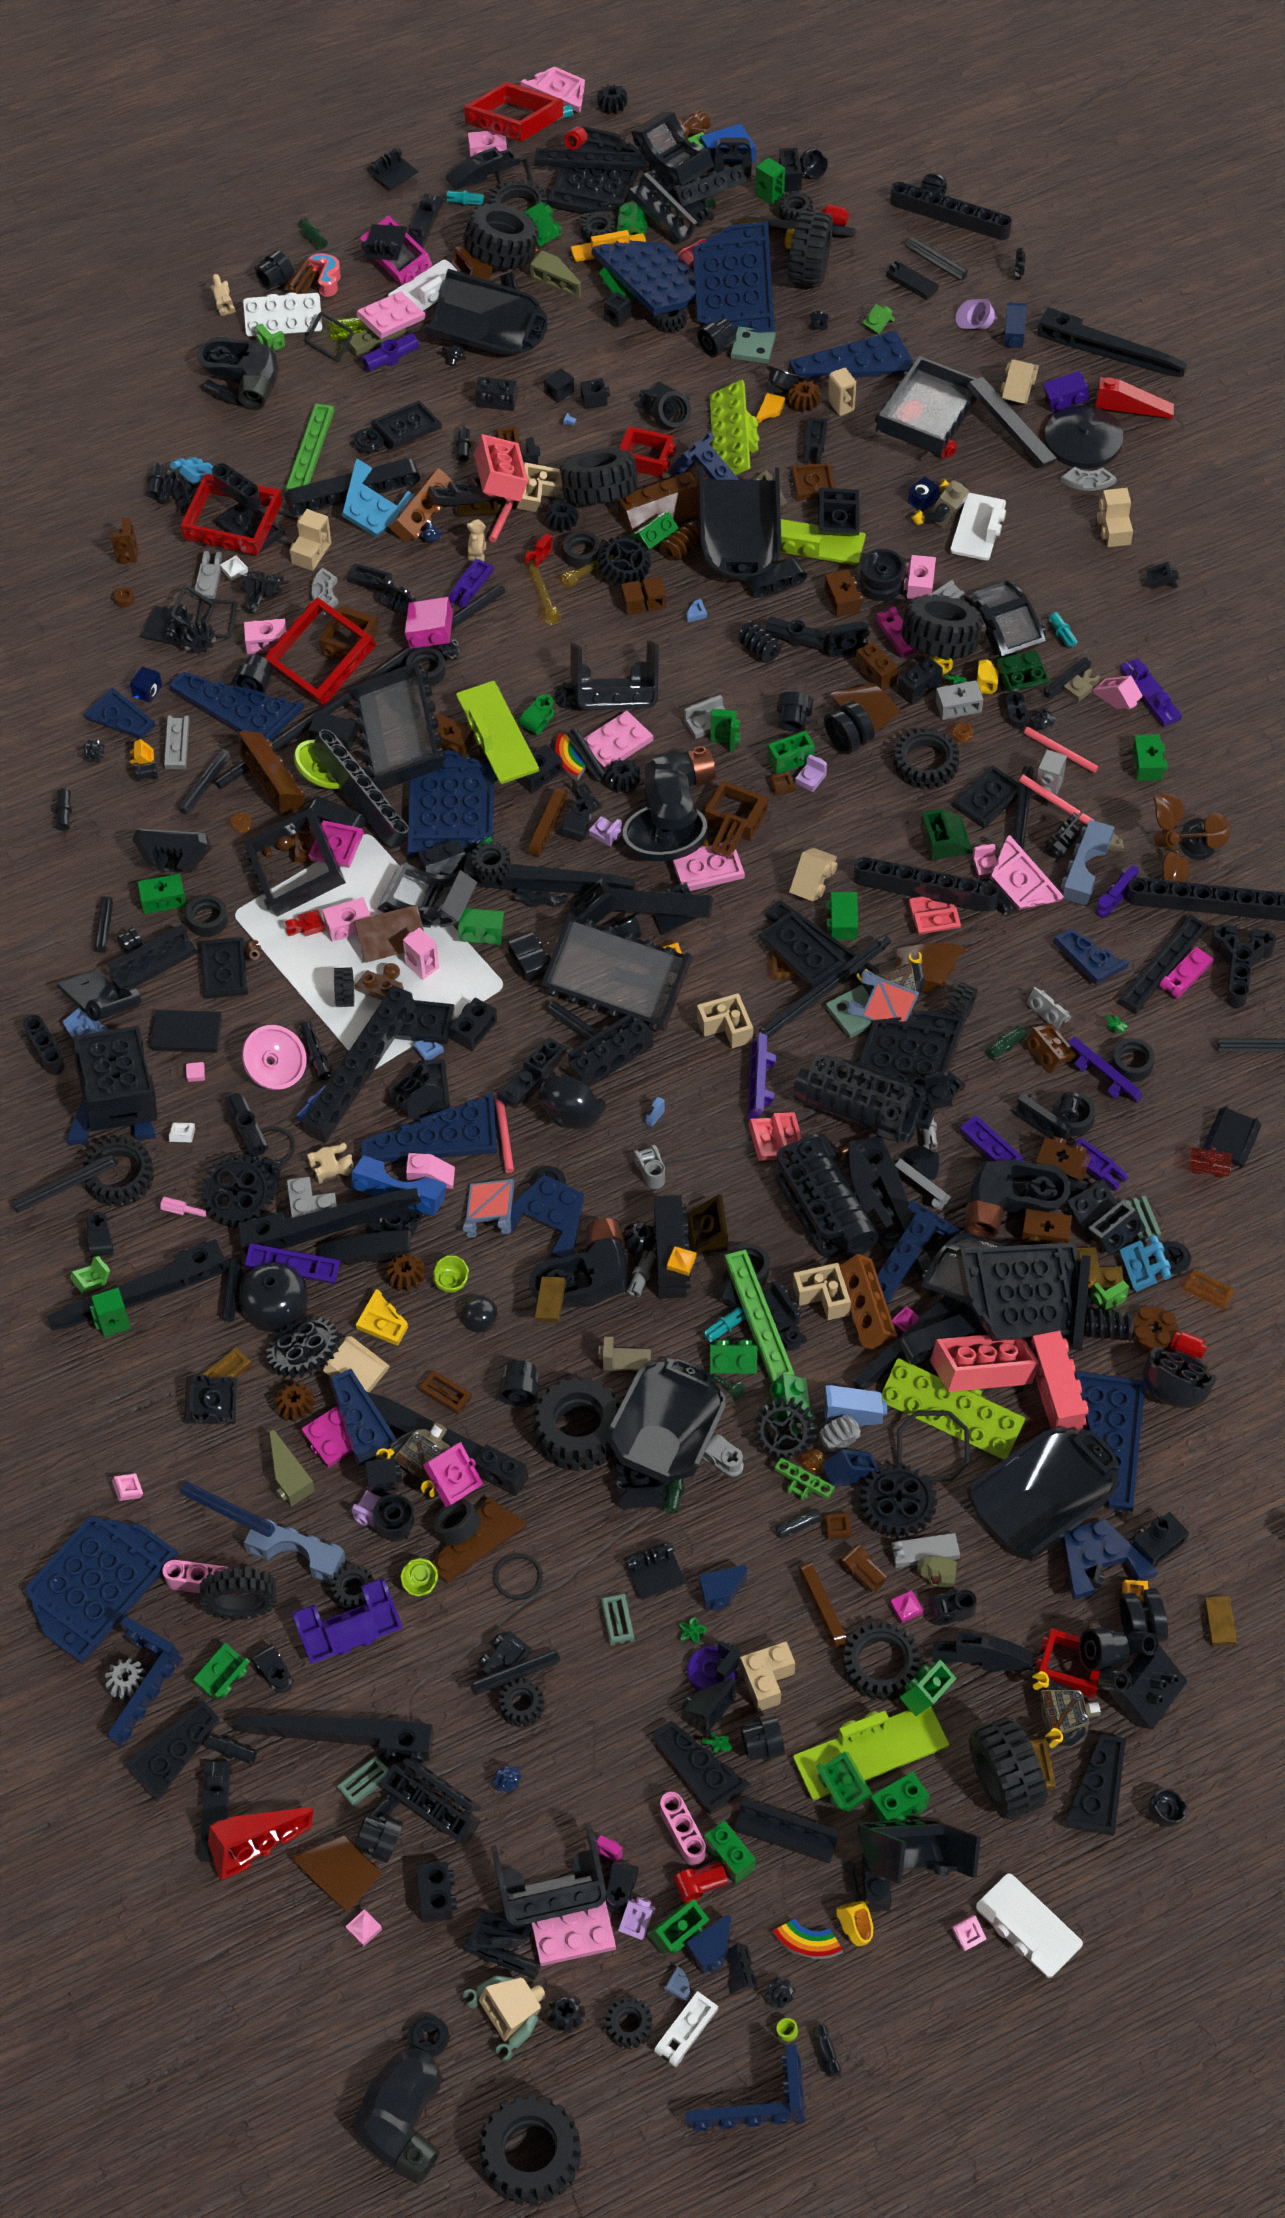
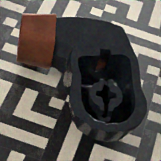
M699 746L694 748L693 751H687L686 753H664L653 758L645 765V800L650 810L653 825L659 829L676 830L689 826L697 819L698 812L691 797L690 787L694 784L697 786L716 778L715 765L709 749Z
M1019 1160L981 1163L974 1175L968 1194L965 1230L968 1233L983 1238H992L998 1234L1004 1211L1020 1212L1026 1209L1044 1212L1056 1211L1067 1201L1070 1194V1182L1065 1172L1054 1165L1034 1164Z
M610 1218L594 1220L588 1224L586 1230L587 1253L573 1254L564 1258L547 1259L537 1264L529 1279V1287L535 1299L538 1300L542 1277L565 1278L566 1284L562 1307H590L605 1299L622 1294L626 1290L628 1272L627 1259L623 1249L625 1242L619 1223Z

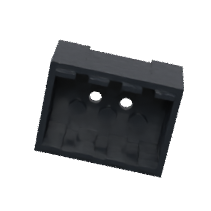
M139 1025L72 1036L75 1066L90 1131L157 1121L155 1088L152 1076L148 1073ZM116 1074L120 1075L119 1078H113L112 1076ZM136 1112V1115L110 1119L112 1116Z

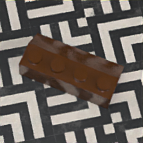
M691 472L642 488L623 499H618V514L631 534L658 514L669 511L677 525L698 518L697 482Z
M239 732L240 756L280 816L283 817L303 807L304 791L301 786L295 784L291 771L285 769L281 756L274 753L270 740L265 739L262 733Z

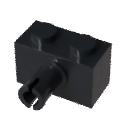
M1169 1511L1164 1516H1157L1146 1530L1140 1529L1133 1536L1132 1546L1155 1567L1187 1542L1189 1531Z

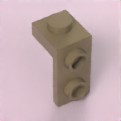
M604 1337V1345H599V1359H603V1370L638 1372L644 1364L651 1361V1350L614 1348L613 1337Z

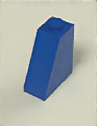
M741 124L701 136L700 144L704 148L709 149L713 162H715L716 143L720 138L724 137L748 139L751 144L752 162L756 161V146ZM721 145L719 149L722 152H726L729 150V147ZM740 145L737 149L740 152H745L748 148L745 145ZM724 159V162H742V159Z

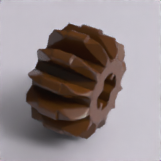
M805 379L803 382L797 380L796 384H791L788 392L790 407H795L796 411L801 409L803 412L807 409L812 411L813 407H818L821 399L818 385H814L813 381L806 382Z
M413 1253L408 1257L405 1254L401 1255V1258L393 1257V1262H388L387 1278L390 1280L392 1287L397 1286L399 1292L403 1288L410 1292L412 1286L418 1289L419 1282H424L425 1266L422 1265L420 1257L415 1258Z
M294 1381L291 1387L284 1384V1390L277 1391V1398L274 1400L275 1406H277V1413L283 1415L286 1421L292 1417L296 1423L297 1417L305 1420V1413L312 1414V1406L315 1404V1399L312 1397V1390L306 1389L304 1383L297 1386V1383Z

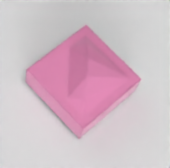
M137 1474L114 1476L112 1483L119 1501L142 1497L143 1491Z
M364 1909L346 1926V1930L364 1947L382 1930V1926Z
M975 1915L951 1927L962 1951H966L986 1940L985 1934Z

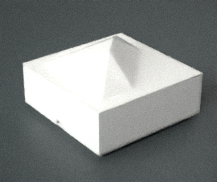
M237 555L220 564L222 572L231 581L248 571V567Z
M172 1123L169 1142H192L195 1133V1123Z

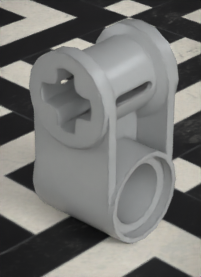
M651 1145V1148L640 1152L637 1150L633 1151L636 1166L640 1170L646 1185L651 1189L663 1187L665 1184V1166L656 1145Z
M714 1433L702 1458L730 1477L739 1476L744 1469L742 1452L721 1435Z

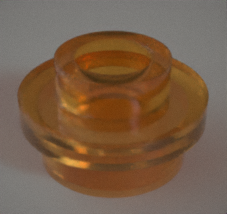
M966 722L958 723L953 729V737L960 742L971 740L974 734L973 728Z
M245 812L237 813L231 819L232 827L241 833L247 832L253 823L252 817Z
M810 1449L803 1454L802 1461L807 1469L821 1471L823 1469L822 1465L825 1462V1456L817 1449Z

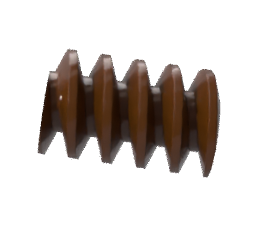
M687 522L678 528L677 531L673 532L671 536H668L666 540H663L660 543V550L664 557L669 561L674 559L680 560L682 556L687 555V551L690 552L693 550V547H697L700 543L699 528L693 522Z

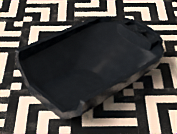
M448 269L440 300L430 325H425L424 334L499 354L515 355L535 348L543 340L547 331L548 318L546 312L541 308L540 302L523 291Z
M666 1358L665 1362H655L652 1360L644 1364L637 1372L606 1435V1439L620 1463L664 1483L694 1476L726 1405L725 1393L715 1384L716 1379L701 1367L684 1360Z
M1057 1427L1041 1433L968 1486L967 1495L979 1521L1011 1555L1032 1561L1111 1499L1118 1484L1119 1466L1111 1448L1097 1435L1081 1428L1079 1431L1066 1429V1427Z

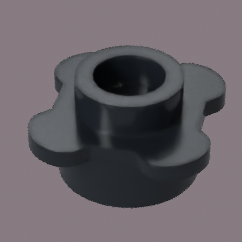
M816 311L810 314L811 323L809 327L812 330L816 328L826 330L828 328L827 319L829 315L826 312Z
M796 1325L790 1326L788 1331L779 1334L781 1341L790 1351L800 1348L807 1341L806 1335H802L799 1327Z

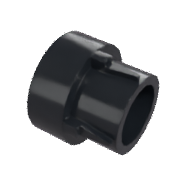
M275 250L267 255L254 268L258 281L266 289L274 288L277 285H284L294 274L291 262L279 250Z
M725 318L713 323L709 322L697 330V339L701 348L712 358L725 352L731 347V344L737 341L733 325Z
M248 656L247 659H244L242 665H239L232 678L234 687L240 686L265 693L272 679V665L262 656Z
M786 691L779 694L777 711L780 713L779 727L790 732L805 731L806 723L812 714L813 698L797 691Z
M522 1360L511 1361L505 1365L504 1372L500 1378L498 1398L511 1406L528 1407L536 1404L540 1383L538 1382L539 1372H537V1367L530 1362Z
M391 1494L381 1498L376 1503L373 1509V1519L382 1539L385 1538L391 1542L408 1539L415 1523L413 1505L406 1497Z
M1105 1628L1086 1629L1079 1639V1657L1082 1665L1088 1671H1102L1104 1668L1123 1665L1129 1658V1643L1123 1631L1107 1630Z
M776 1714L754 1718L751 1722L741 1724L742 1742L746 1756L750 1761L757 1759L764 1761L785 1756L783 1736Z
M366 1814L358 1832L355 1846L368 1851L367 1853L371 1854L372 1858L388 1863L400 1835L403 1822L388 1816L384 1818Z

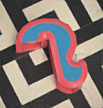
M323 253L310 256L308 258V265H312L314 267L313 271L317 270L320 274L318 278V283L321 285L319 293L324 297L335 295L338 290L337 282L341 278L339 260L332 255Z

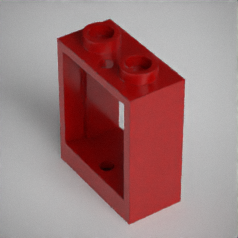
M628 426L619 449L632 453L635 444L662 449L659 460L632 454L635 459L636 472L662 478L665 470L668 471L670 457L675 455L676 445L673 444V436Z
M1051 1629L1050 1636H1044L1041 1650L1045 1651L1043 1659L1038 1657L1034 1672L1043 1671L1048 1675L1049 1679L1072 1687L1074 1690H1080L1083 1696L1095 1699L1101 1671H1092L1090 1679L1087 1681L1047 1669L1054 1643L1078 1650L1080 1639L1079 1636Z

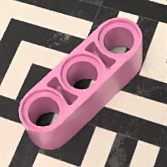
M171 1560L164 1565L163 1575L170 1589L200 1593V1582H202V1579L199 1581L193 1580L196 1576L202 1575L204 1576L203 1578H206V1575H214V1572L218 1570L223 1573V1569L227 1567ZM172 1573H180L177 1577H170Z
M668 1792L662 1796L660 1801L661 1817L684 1861L691 1866L700 1865L705 1859V1842L681 1796L675 1792ZM668 1804H675L678 1808L670 1811L665 1807ZM685 1825L689 1830L683 1833L679 1832L676 1828ZM697 1847L701 1851L694 1855L689 1853L688 1849Z

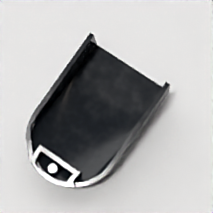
M699 466L697 476V513L701 551L708 565L718 574L733 580H751L767 573L776 563L782 541L779 467H775L772 480L703 479V466Z

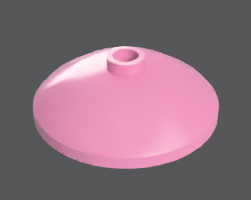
M262 1026L253 1031L243 1045L242 1061L247 1074L255 1083L266 1089L283 1090L291 1087L299 1081L306 1068V1052L302 1042L293 1032L282 1026ZM267 1059L272 1061V1065L267 1063Z

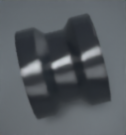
M133 927L129 928L126 933L117 935L118 942L126 954L132 952V949L135 947L143 946L139 934Z

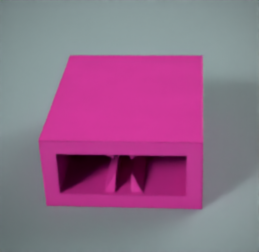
M448 597L409 603L405 635L410 649L450 643L453 611Z

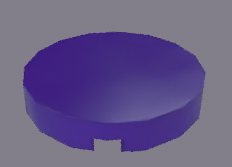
M707 1646L704 1649L697 1650L688 1661V1678L693 1687L698 1691L720 1683L716 1680L715 1666L723 1656L718 1653V1647ZM736 1670L734 1671V1673L731 1675L730 1678L735 1679Z

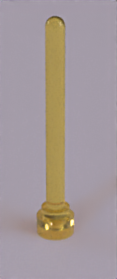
M526 550L524 555H526L531 550ZM530 560L528 565L545 606V620L548 624H556L561 620L560 611L551 602L538 567L534 566L535 560Z
M613 554L609 556L610 561L614 559ZM597 559L576 571L568 570L562 573L560 578L566 588H570L576 585L578 578L597 569Z

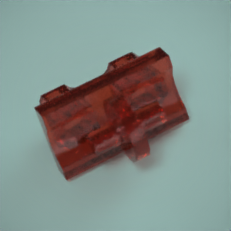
M1211 1147L1210 1150L1191 1148L1189 1170L1194 1174L1211 1173L1219 1178L1229 1176L1232 1154L1218 1152L1216 1147Z

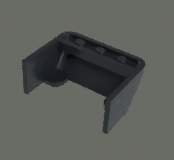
M647 641L646 661H639L633 664L630 670V678L591 679L590 668L582 663V647L576 643H571L570 675L576 702L581 708L585 710L650 708L657 703L659 646L657 644Z
M932 1819L861 1822L858 1825V1837L870 1872L875 1874L877 1879L902 1883L903 1869L924 1867L933 1869L937 1875L947 1876L949 1872L956 1871L969 1877L977 1878L981 1837Z
M590 1823L585 1824L590 1850L582 1851L575 1855L572 1862L573 1875L526 1886L524 1885L522 1874L518 1870L513 1868L501 1869L498 1850L495 1845L490 1846L505 1915L511 1924L520 1926L600 1907L605 1902L607 1896L594 1831Z

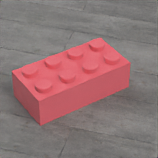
M481 434L474 457L483 493L492 497H504L508 501L516 500L521 502L528 478L519 443Z
M1060 1331L1035 1335L1032 1338L1030 1349L1039 1362L1035 1380L1050 1428L1066 1427V1429L1080 1431V1428L1083 1429V1425H1086L1085 1416L1088 1414V1405L1086 1400L1082 1401L1080 1395L1082 1387L1079 1379L1076 1380L1074 1376V1361L1069 1359L1067 1354L1069 1352L1068 1342L1062 1338Z
M989 1335L937 1339L930 1358V1362L948 1392L1032 1384L1039 1365L1037 1358L1025 1339L992 1341Z

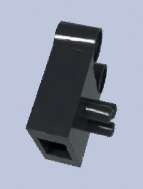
M1132 1631L1128 1634L1127 1640L1130 1652L1138 1654L1126 1671L1104 1668L1099 1674L1098 1681L1100 1687L1103 1690H1108L1136 1727L1153 1730L1188 1681L1159 1645V1639L1155 1634Z

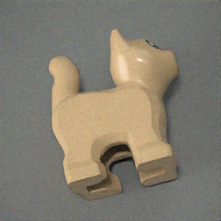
M214 274V285H211V290L215 296L216 306L219 309L220 315L224 316L236 312L229 295L228 282L224 281L221 283L219 275Z
M476 519L467 523V528L471 532L468 542V561L479 559L484 562V550H486L487 544L483 532L486 526L481 520Z
M345 1143L322 1147L317 1152L307 1154L309 1165L312 1171L315 1172V1177L319 1184L324 1179L334 1177L337 1174L351 1175V1171L354 1168L352 1155L349 1154L339 1161L335 1158L336 1153L345 1151L347 1148Z

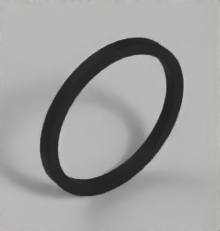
M267 1127L260 1130L262 1134L268 1131H279L290 1138L292 1143L291 1150L285 1158L280 1160L283 1163L287 1162L295 1151V1141L291 1133L281 1127Z
M525 1554L510 1555L504 1558L496 1567L494 1574L495 1585L498 1591L509 1599H527L533 1596L542 1585V1568L531 1556ZM513 1559H526L532 1562L539 1571L537 1586L531 1592L524 1595L507 1593L498 1582V1574L501 1567Z

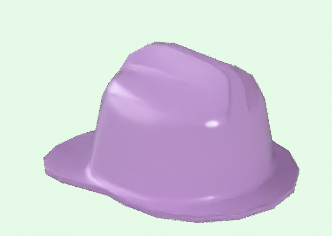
M988 299L968 300L959 307L956 313V323L963 329L985 330L991 326L993 321L998 320L995 310Z

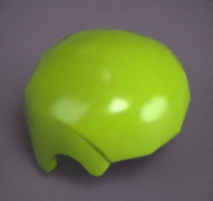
M447 1255L437 1262L433 1273V1281L438 1289L446 1293L457 1292L466 1284L469 1268L463 1259Z
M420 1557L410 1560L401 1572L403 1588L410 1595L418 1597L429 1594L438 1581L436 1566L430 1560Z

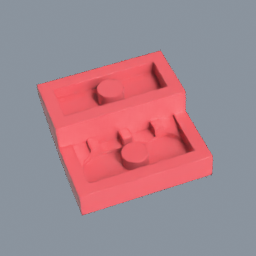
M926 897L909 899L911 915L918 934L961 928L957 907H954L953 904L934 901Z
M795 1112L774 1113L772 1118L750 1119L748 1123L759 1161L777 1159V1152L780 1148L802 1139Z

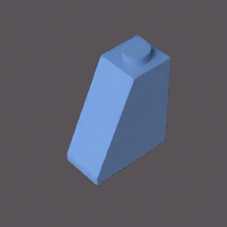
M827 1385L825 1386L824 1398L825 1422L829 1424L831 1420H835L837 1417L848 1415L852 1416L859 1426L882 1424L883 1415H887V1403L882 1401L881 1392Z

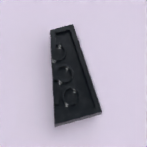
M1101 1734L1064 1824L1065 1828L1111 1836L1115 1835L1126 1738Z

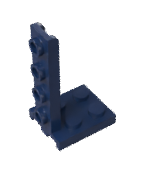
M711 432L696 442L689 450L685 451L667 471L672 477L677 473L681 475L692 463L695 464L697 462L700 466H703V470L710 479L739 480L711 447L710 443L715 438Z
M913 1200L907 1208L915 1212L914 1218L877 1275L886 1304L893 1298L934 1231H937L946 1238L950 1235L954 1237L961 1231Z
M125 1616L120 1624L125 1630L124 1635L130 1639L129 1642L135 1647L142 1649L144 1646L150 1651L149 1654L157 1659V1661L109 1731V1737L119 1747L123 1742L129 1740L133 1732L132 1728L137 1721L143 1719L147 1711L146 1707L151 1700L157 1698L161 1690L160 1686L164 1680L169 1679L173 1674L174 1665L178 1667L183 1660V1657L179 1655V1651L174 1648V1644Z
M786 2045V2054H782L783 2071H785V2077L788 2078V2080L783 2082L784 2095L787 2097V2102L690 2110L685 2115L688 2128H693V2131H706L709 2127L719 2126L720 2129H732L737 2124L757 2127L761 2125V2122H772L775 2125L786 2124L788 2120H794L795 2123L806 2122L802 2065L797 2045Z

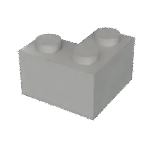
M310 1177L287 1180L292 1218L337 1206L335 1193L313 1196Z

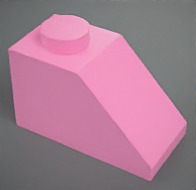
M1131 675L1105 678L1092 690L1094 694L1116 709H1131L1137 705V701L1143 696Z
M409 1153L406 1171L407 1181H418L426 1176L446 1183V1188L453 1189L455 1167L432 1154Z

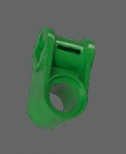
M547 694L539 695L531 706L524 711L519 720V725L539 735L554 717V709L552 708L554 705L553 698Z

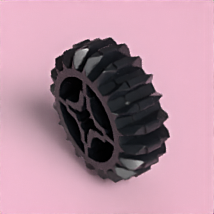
M618 535L616 540L611 537L609 542L605 541L599 549V555L597 556V566L601 570V576L606 575V581L612 580L613 585L617 582L620 583V586L628 582L643 581L650 571L651 556L650 553H647V547H642V541L636 543L635 537L630 540L627 535L624 539ZM613 554L614 560L610 561L609 556ZM636 561L639 563L637 568L634 567V562Z
M785 1396L780 1398V1403L776 1398H773L771 1404L766 1402L763 1405L765 1410H758L757 1413L760 1417L754 1419V1423L760 1426L754 1427L753 1431L761 1433L755 1438L756 1441L763 1440L764 1443L760 1448L765 1449L768 1447L769 1451L767 1454L769 1456L773 1452H777L776 1459H780L782 1454H784L785 1460H789L791 1453L797 1459L800 1456L799 1451L806 1454L808 1451L807 1447H812L814 1444L811 1439L817 1437V1434L811 1430L817 1429L818 1425L810 1423L816 1418L815 1415H807L811 1408L806 1407L803 1410L801 1408L804 1403L802 1400L797 1405L794 1404L795 1397H791L789 1403ZM777 1411L791 1412L786 1418L772 1415ZM797 1417L803 1424L804 1434L800 1433L801 1430L795 1425ZM789 1420H791V1422L788 1425V1430L784 1432L782 1436H780V1434L783 1431V1426L787 1424ZM768 1422L771 1423L770 1426L774 1428L776 1432V1436L774 1439L769 1434L767 1427ZM785 1438L799 1441L794 1445L780 1444Z

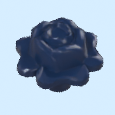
M427 522L426 529L420 534V537H424L426 542H435L439 540V535L443 531L435 528L434 522Z
M505 1765L496 1771V1777L492 1782L496 1785L497 1791L504 1790L510 1792L519 1786L522 1774L519 1773L518 1767Z

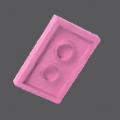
M400 291L357 310V317L382 339L424 320L425 313Z
M625 711L586 736L584 740L606 772L611 761L617 762L618 758L623 761L652 742L653 735L628 711Z
M733 840L730 841V843H729V845H728L726 851L729 850L730 845H731V843H732ZM712 845L701 847L683 858L672 860L679 883L687 882L690 891L744 879L745 873L736 849L731 859H728L727 856L722 857L719 853H711Z
M606 1900L597 1908L532 1923L541 1966L616 1950Z

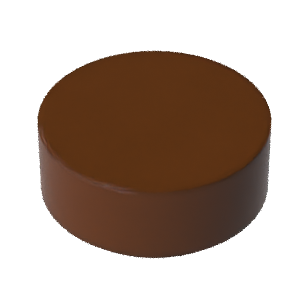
M124 587L115 591L114 601L117 606L125 608L134 603V593L131 589Z

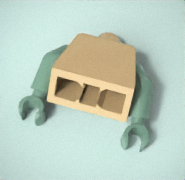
M494 1976L477 1987L478 1990L468 1989L464 1991L463 1997L467 1999L470 1996H474V1999L466 2004L468 2008H476L480 2002L504 2041L508 2039L509 2042L507 2044H500L496 2048V2054L502 2049H508L507 2056L502 2059V2061L506 2062L512 2058V2049L514 2047L517 2049L532 2034L538 2022L537 2014L541 2009L539 2002L543 2001L546 1995L540 1985L530 1989L523 1978L512 1979L510 1977Z

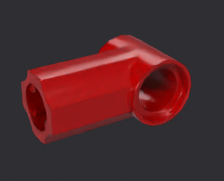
M721 1862L696 1871L694 1869L684 1870L673 1878L683 1903L692 1899L697 1900L705 1892L728 1884L726 1872Z

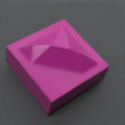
M906 1306L892 1319L894 1328L900 1331L901 1334H904L921 1317Z
M913 1591L890 1600V1605L901 1624L923 1614V1609Z
M600 1835L596 1841L598 1853L611 1861L619 1862L623 1856L622 1847L616 1841Z

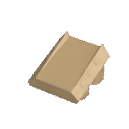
M352 1336L346 1337L345 1341L338 1348L339 1352L333 1354L335 1358L327 1361L329 1365L325 1366L323 1371L329 1375L331 1380V1377L352 1369L365 1391L370 1393L390 1366Z

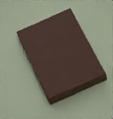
M417 905L354 921L365 963L404 953L403 939L406 935L418 928L424 931Z

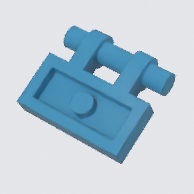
M189 457L187 460L179 458L170 463L171 468L180 470L179 473L186 477L185 479L190 483L201 482L205 473L212 475L213 466L209 462L203 463L201 458Z
M1157 1236L1149 1238L1150 1245L1144 1247V1244L1138 1241L1120 1249L1131 1283L1136 1292L1158 1283L1155 1277L1158 1273H1161L1164 1280L1172 1277L1170 1263L1165 1259L1163 1244L1159 1242ZM1152 1255L1155 1256L1157 1261L1153 1265H1151L1148 1258Z

